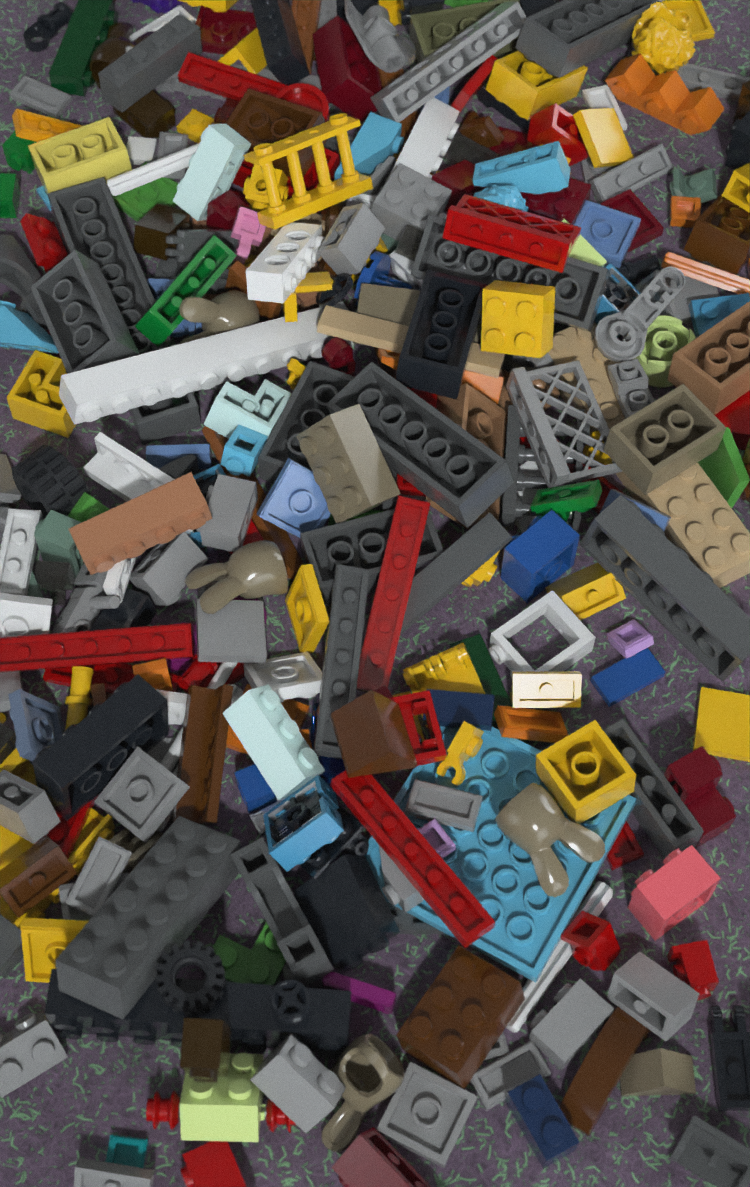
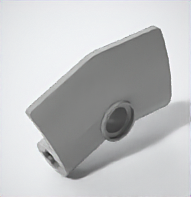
M344 0L346 19L367 57L385 72L393 73L400 70L404 66L406 58L394 38L397 34V29L390 22L387 9L383 6L375 5L370 7L362 16L351 0Z

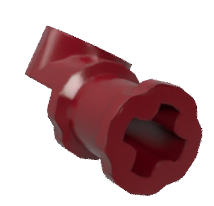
M338 337L331 339L324 346L321 354L328 362L329 368L355 376L356 362L353 359L352 346L345 339Z

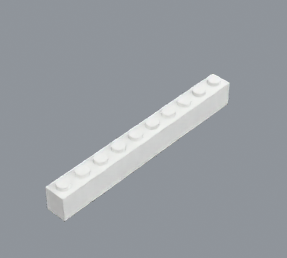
M343 301L332 306L349 311ZM319 307L297 313L298 322H285V318L281 317L61 375L59 397L74 425L82 422H93L100 417L115 413L121 414L129 409L144 405L150 406L158 401L173 397L179 398L187 393L201 389L208 390L216 385L226 383V381L237 382L248 376L265 374L271 370L285 367L291 358L299 362L322 358L321 354L324 346L335 337L317 332V325L324 309ZM346 340L351 346H354L353 341Z

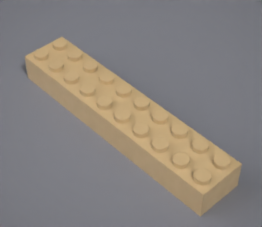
M595 322L591 332L568 327L553 334V348L548 352L553 360L550 366L579 360L609 430L625 420L608 373V365L620 362L609 360L598 350L595 342V329L597 327ZM573 372L561 374L559 380L573 387H576L578 383ZM558 388L561 393L560 396L567 404L571 394ZM574 397L570 406L576 409H584L586 414L589 410L587 402L577 397ZM590 425L589 436H591L592 432L599 430ZM698 462L647 495H644L623 471L615 473L633 499L671 517L664 531L665 537L676 547L683 549L694 565L700 570L707 572L718 588L750 573V533Z

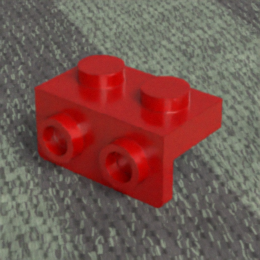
M28 213L24 215L20 222L37 265L44 267L47 273L68 256L54 222Z

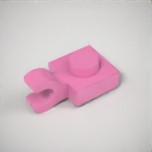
M240 206L237 212L231 237L239 240L235 250L237 256L233 261H239L244 265L245 260L249 256L251 244L257 247L260 246L266 226L259 224L256 211Z

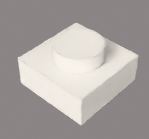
M157 690L167 699L168 724L184 725L187 694Z

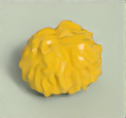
M652 3L649 9L642 12L641 18L637 20L632 31V46L635 49L631 53L632 56L641 53L651 70L656 71L659 75L673 70L678 71L680 67L687 64L696 51L693 48L695 43L692 41L690 28L685 23L686 20L684 18L681 19L680 15L675 16V13L670 9H666L665 3Z

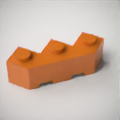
M641 53L621 59L605 79L617 100L689 135L709 131L725 110L711 87L689 92L676 70L655 76Z

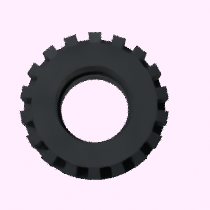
M42 445L12 467L13 479L19 492L32 510H41L42 519L46 518L50 510L68 516L84 492L91 495L87 484L75 467L64 455L49 445Z

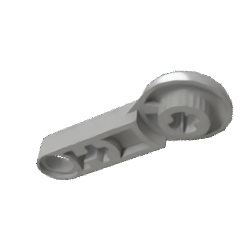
M671 266L665 267L625 311L608 315L599 321L595 329V342L598 350L604 357L621 363L634 360L641 355L645 347L648 327L673 301L686 283L685 276L681 270ZM663 277L672 278L676 282V288L667 286L664 283ZM658 292L662 296L657 302H651L650 299ZM618 334L624 337L622 341L616 338Z

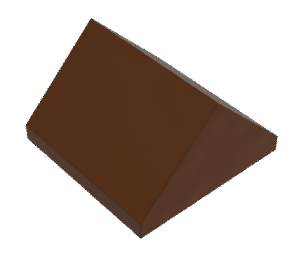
M370 690L331 713L330 718L348 778L416 768L417 762L398 703Z

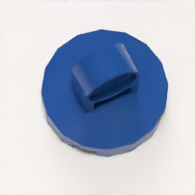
M375 251L369 257V259L373 260L370 268L363 267L354 298L359 299L361 283L412 289V287L407 283L389 277L390 256ZM357 301V302L355 303V307H357V308H358V302H359V301Z

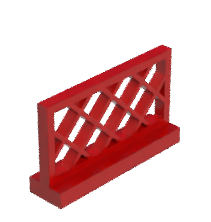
M464 194L456 206L451 205L448 209L442 238L563 273L567 258L580 236L581 227Z

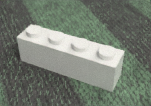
M434 97L429 100L413 127L387 181L399 163L431 179L432 175L430 172L435 174L443 159L439 155L445 156L451 144V141L448 139H453L459 127V124L455 121L460 111Z

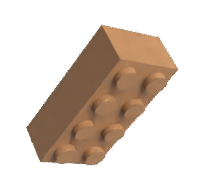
M750 301L675 352L672 357L667 380L676 387L684 384L714 415L750 390Z
M467 383L461 385L457 400L438 395L437 410L504 459L507 411ZM427 497V502H430L431 507L466 529H471L488 513H491L499 520L500 497L468 528Z

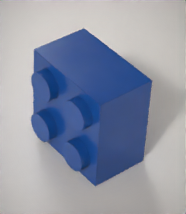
M553 510L543 517L537 516L531 521L525 532L520 536H512L513 539L503 547L504 554L500 578L528 604L574 565L580 535Z

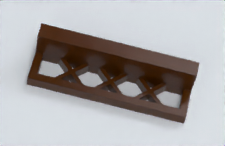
M223 684L217 689L194 685L188 688L177 777L190 787L173 808L171 823H174L179 816L205 827L217 823L229 723L222 713L231 706L233 686Z

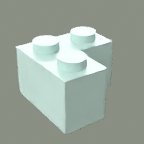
M265 379L256 395L253 396L226 381L215 398L203 425L216 431L218 434L230 438L238 424L267 435L269 438L292 393ZM244 440L240 442V445L249 449H253L255 446Z

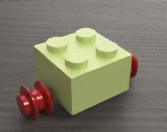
M230 1053L228 1077L218 1076L217 1083L194 1082V1078H189V1074L185 1072L181 1098L174 1090L169 1098H162L159 1090H156L154 1098L147 1099L146 1121H153V1129H157L160 1122H168L171 1130H174L180 1122L181 1140L258 1142L261 1120L265 1121V1117L266 1125L272 1133H274L278 1125H286L288 1132L291 1133L292 1125H296L270 1099L267 1101L266 1108V1104H263L264 1093L250 1081L264 1060V1054Z

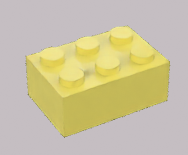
M110 117L28 145L37 174L47 195L51 192L102 177L105 178L107 183L108 179L132 170L127 149Z

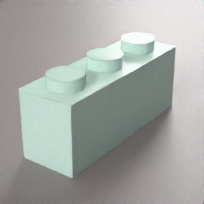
M227 124L208 125L201 135V142L196 153L189 160V167L184 178L177 185V193L173 202L197 221L207 220L208 203L229 190L244 160L243 155L247 154L251 143Z
M269 684L248 690L222 713L278 800L287 798L325 771L319 762L317 754L309 747L301 735L298 725L290 718L280 703L279 696L271 689Z

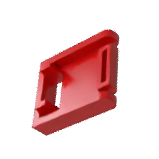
M430 690L388 698L399 705L417 766L444 761L447 754ZM425 713L431 739L423 740L420 745L413 716Z

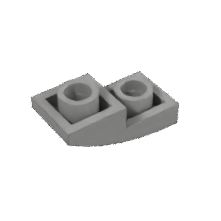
M638 359L608 365L609 377L625 419L655 401L648 389L649 378Z

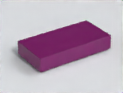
M333 971L325 975L322 981L323 989L351 991L353 1003L389 1015L393 1012L396 1003L395 992Z

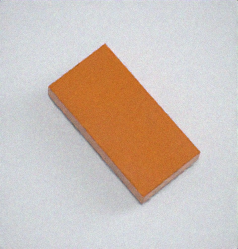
M498 705L494 713L501 737L557 743L569 735L560 712Z

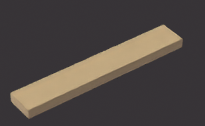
M327 305L317 325L318 333L396 353H401L409 326ZM473 343L466 370L498 378L505 354L481 351V344Z

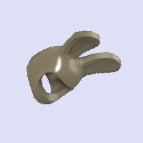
M238 290L222 293L210 301L196 296L185 298L179 308L181 317L190 322L202 323L204 331L182 340L179 344L260 323L259 310L255 301L248 300V294Z
M268 540L256 541L242 546L230 556L227 562L212 563L198 567L185 578V584L189 589H197L211 582L218 581L207 589L199 599L202 611L207 614L219 611L238 595L245 599H256L266 595H282L288 592L287 571L282 554L277 544Z
M531 783L523 789L495 817L499 830L512 843L529 854L539 885L548 896H560L569 886L568 875L551 849L553 843L557 840L562 842L580 859L588 863L599 861L605 853V843L597 833L569 821L551 794L543 786L536 783Z
M373 1034L357 1037L341 1053L334 1066L328 1069L334 1072L340 1082L346 1087L341 1096L345 1103L322 1131L321 1138L323 1144L333 1152H342L352 1144L366 1112L387 1099L402 1085L405 1070L401 1061L384 1041Z

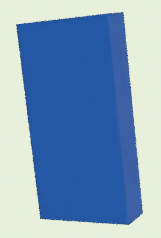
M646 648L591 677L590 681L608 707H611L664 677L666 672L651 651Z

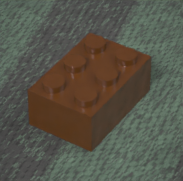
M458 946L397 1033L396 1037L402 1050L450 1082L465 1089L525 1000L521 983L473 953Z

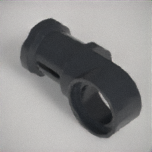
M56 3L53 10L46 15H40L37 18V22L26 29L24 40L28 50L41 52L47 49L50 40L57 35L58 30L69 24L72 12L64 3ZM34 37L43 38L41 42L30 41Z

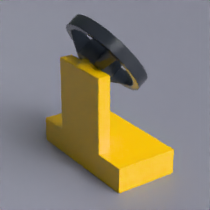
M329 271L307 273L305 279L301 280L295 291L282 303L285 322H298L296 293L319 292L316 303L320 308L324 309L326 305L331 307L336 305L348 294L352 288L353 279L347 273L340 274L332 279ZM343 280H347L345 286L342 288L340 282ZM333 297L331 300L323 302L325 299Z

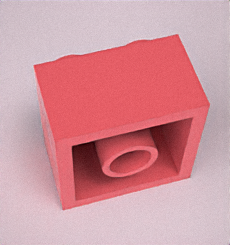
M693 845L683 852L679 848L671 852L662 861L664 866L656 872L652 869L644 872L635 881L637 886L630 893L632 898L628 909L655 941L708 902L721 879Z

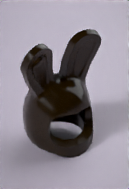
M118 22L109 26L108 39L97 46L89 63L93 79L100 90L99 72L155 31L146 32L132 42L128 39L132 33V25L130 23Z

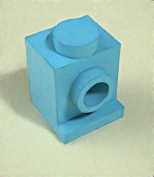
M238 424L224 446L220 465L226 467L227 471L232 475L244 474L250 477L258 464V457L266 444L268 436ZM244 440L255 446L253 449H249L240 445V442Z

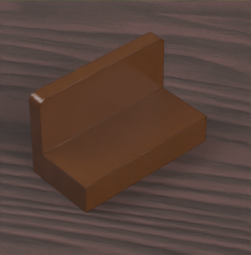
M45 836L0 870V895L12 912L20 918L60 885H63L76 875L77 871L60 847L49 837Z

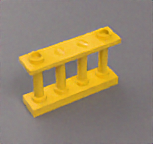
M345 113L335 114L329 117L330 121L272 144H259L254 147V151L243 155L245 161L259 165L262 169L269 204L267 209L257 212L259 224L275 230L373 189L371 177L355 171L347 131L361 126L359 119L348 117ZM336 136L343 174L341 178L331 181L323 140ZM308 146L312 147L319 180L317 188L306 191L298 151ZM286 156L294 194L291 199L281 201L272 161Z

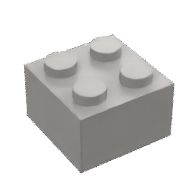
M399 163L374 200L371 211L385 227L384 234L418 251L429 214L438 217L440 213H445L452 190Z

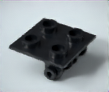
M340 806L337 811L341 815L344 831L339 834L335 841L323 845L312 853L306 862L300 864L314 879L344 849L351 855L363 856L368 852L369 842L360 833L365 827Z

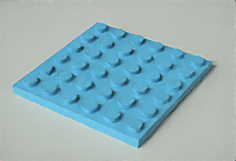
M440 726L447 755V749L460 728ZM492 727L491 731L482 730L484 733L481 736L483 743L480 750L474 757H469L467 762L464 761L463 766L466 776L459 786L451 783L456 775L454 767L449 768L443 777L436 773L437 767L442 761L420 765L412 770L395 797L394 802L405 814L415 779L483 796L474 832L440 824L456 846V850L444 857L443 860L496 921L492 930L470 944L469 947L536 983L558 945L561 934L568 927L631 814L637 798L628 795L580 824L597 833L605 843V853L599 861L593 863L583 861L558 840L551 845V849L568 875L569 886L560 896H548L539 885L529 854L512 843L499 830L495 821V817L503 807L531 783L539 784L549 792L536 774V754L541 751L516 738L501 737L500 731ZM562 810L564 816L569 820V818L567 817V815H566V814L564 813V811ZM406 815L417 829L430 822ZM371 836L368 841L369 849L365 856L385 900L389 902L382 890L385 884L379 844ZM425 900L407 912L458 940ZM399 904L395 905L399 909L403 910Z

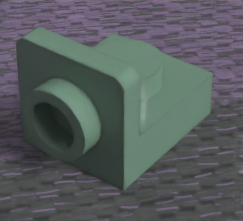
M679 168L673 169V181L670 182L671 193L673 196L701 198V203L716 199V175L713 169H709L684 177Z

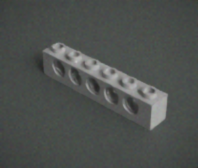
M503 2L372 96L371 100L380 115L399 123L518 37L527 18L519 2Z

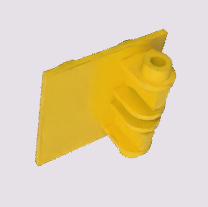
M460 643L403 669V677L412 693L434 689L486 694L464 643Z

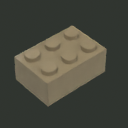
M682 384L611 427L603 451L644 495H647L718 450L726 427Z
M360 404L330 414L296 436L300 443V449L306 456L315 482L319 485L327 502L328 510L333 515L336 524L366 513L401 494Z

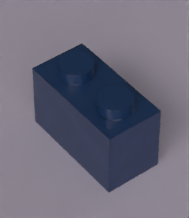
M541 1074L507 1092L505 1102L543 1169L576 1151L580 1142Z

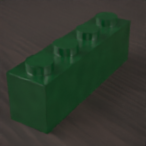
M78 0L49 71L50 82L53 88L67 94L85 97L87 89L93 87L95 81L89 68L90 59L97 46L108 39L109 26L118 22V12L114 11L113 0Z

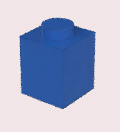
M255 764L234 772L237 787L248 813L277 802V797Z

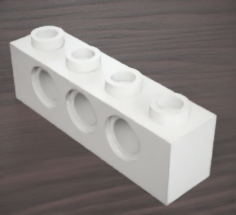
M292 222L282 227L246 270L248 300L284 303L301 280L305 279L308 271L315 266L316 261L320 257L317 250L325 239V236H322V225Z

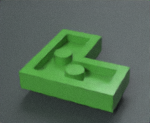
M267 922L252 950L222 935L218 936L213 946L215 954L219 955L222 961L225 979L228 982L276 985L287 962Z

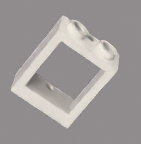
M553 590L497 628L490 635V655L498 664L504 663L509 668L511 678L514 671L534 670L507 639L542 615L569 642L570 646L535 671H565L593 650L596 637Z

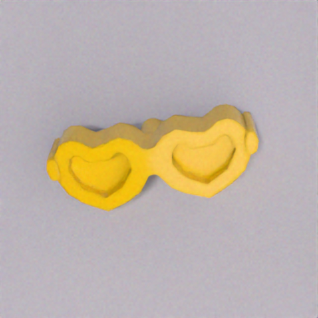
M291 358L286 365L290 371L286 382L294 390L306 367L298 360Z

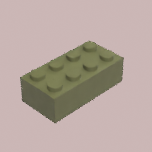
M493 0L410 15V42L417 62L420 63L503 2H519V0ZM519 36L493 55L500 59L518 51L515 47ZM484 61L471 71L478 70L479 67L484 63Z

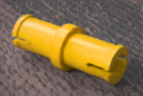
M72 667L70 694L65 698V704L68 705L66 729L88 716V708L92 707L93 701L90 698V685L94 671L92 668Z

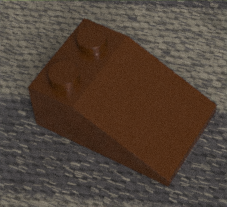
M248 89L225 124L251 143L247 152L249 153L254 151V147L259 144L275 143L325 123L321 112ZM311 146L298 151L303 177L314 162ZM286 156L272 161L274 168L283 170L286 176L291 177Z
M721 194L696 220L683 250L690 253L691 257L698 261H706L716 266V268L738 275L750 258V213Z

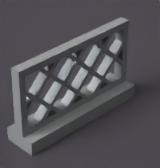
M579 360L526 371L524 367L512 369L506 388L548 488L622 472L613 460V464L603 465L593 459L597 450L605 453L603 450L610 430ZM573 372L578 382L576 387L559 380L561 374ZM541 379L551 384L548 392L544 393L534 388L532 381ZM554 387L571 394L567 404L550 396ZM574 397L587 402L589 407L587 414L570 406ZM545 403L562 411L558 420L545 414L543 409ZM566 413L583 421L578 430L561 422ZM586 423L599 430L601 435L599 440L581 432ZM556 430L574 438L570 447L556 440L554 435ZM577 440L594 448L590 457L573 449ZM568 456L585 464L584 469L570 473L566 464Z

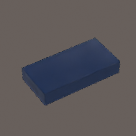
M426 689V691L430 690L439 726L460 728L465 721L481 730L491 731L495 695ZM424 713L422 719L423 725H428Z

